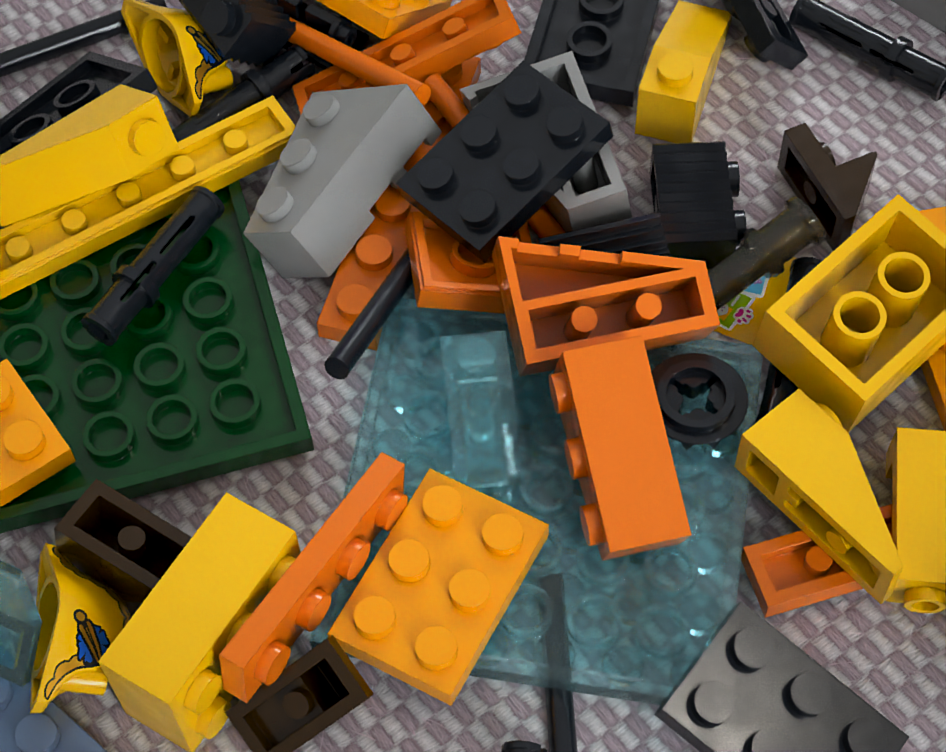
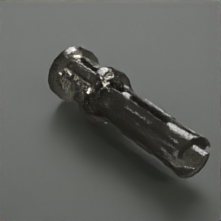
M796 196L789 197L784 201L785 209L758 230L750 227L743 232L742 238L739 240L741 246L708 271L717 311L761 277L765 276L770 279L781 275L785 270L784 264L811 243L819 246L826 240L827 236L820 221L801 199Z

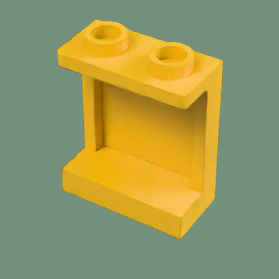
M897 427L886 452L885 478H892V540L903 564V569L891 596L886 601L904 603V607L912 612L937 613L946 609V431Z

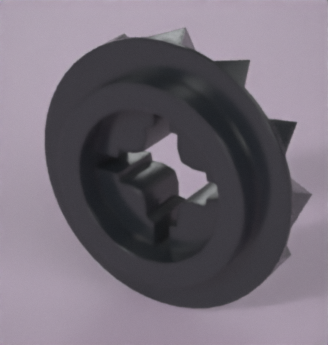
M685 353L670 357L654 368L651 373L667 437L681 442L687 451L693 445L709 444L714 449L722 439L729 435L736 436L747 414L748 393L744 381L733 367L711 355ZM710 389L705 407L707 412L696 408L690 413L686 412L684 415H681L684 402L682 395L694 399L699 394L703 395Z

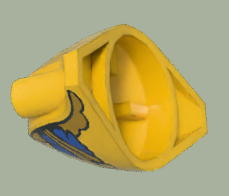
M143 0L123 1L121 14L143 66L148 69L158 86L157 90L166 100L189 117H192L199 113L204 94L232 88L233 75L226 66L228 60L225 61L186 10L158 6Z
M45 543L39 558L30 713L44 712L47 705L53 699L66 691L103 696L108 680L98 661L131 619L126 604L115 591L107 585L83 574L63 554L56 550L55 545Z

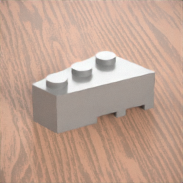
M572 51L531 64L537 71L596 112ZM511 72L459 89L466 108L469 111L475 108ZM608 142L544 204L566 233L632 218L627 189Z
M408 84L312 92L309 100L304 105L303 112L286 147L280 154V159L263 194L257 201L256 208L243 234L283 278L330 277L374 221L375 217L369 210L389 185L398 189L396 183L407 173L403 166L422 142L432 146L442 133L441 129Z

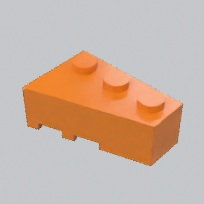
M498 236L492 251L519 377L555 370L562 351L639 335L643 336L645 348L648 351L705 339L720 325L705 261L622 251L621 254L583 250L581 246L560 244L559 247L519 242L518 238Z
M639 335L562 351L554 373L549 374V387L555 411L557 414H560L567 438L564 440V450L571 478L579 480L586 504L580 506L579 511L587 545H597L601 560L604 561L681 544L692 534L643 336Z

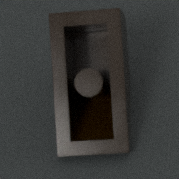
M98 479L90 485L54 527L56 550L63 554L73 566L83 574L107 585L123 601L143 603L192 538Z

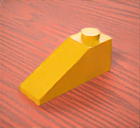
M678 1L653 46L638 89L635 134L672 143H689L693 141L732 21V15L729 11Z
M120 84L0 155V227L8 226L131 179L179 149L158 96Z
M798 388L741 435L734 467L874 599L882 604L891 596L902 572L903 564L849 433L842 427L839 418L829 407L822 403H815Z

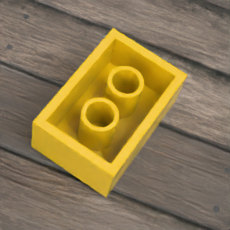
M899 194L896 195L765 311L752 346L815 403H822L829 407L839 418L842 427L849 433L946 343V234Z
M227 492L224 494L98 661L126 714L188 752H194L204 737L212 739L217 735L228 719L225 712L232 707L230 701L233 698L232 694L223 690L219 654L301 553L296 531Z

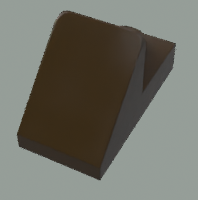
M803 123L784 131L777 168L834 251L853 233L870 185L878 154L877 152H871L836 166L834 156L828 145L824 142H818L807 124Z
M331 635L285 668L273 684L269 686L263 684L260 686L248 703L241 700L225 713L252 752H293L369 699L374 693L335 637Z

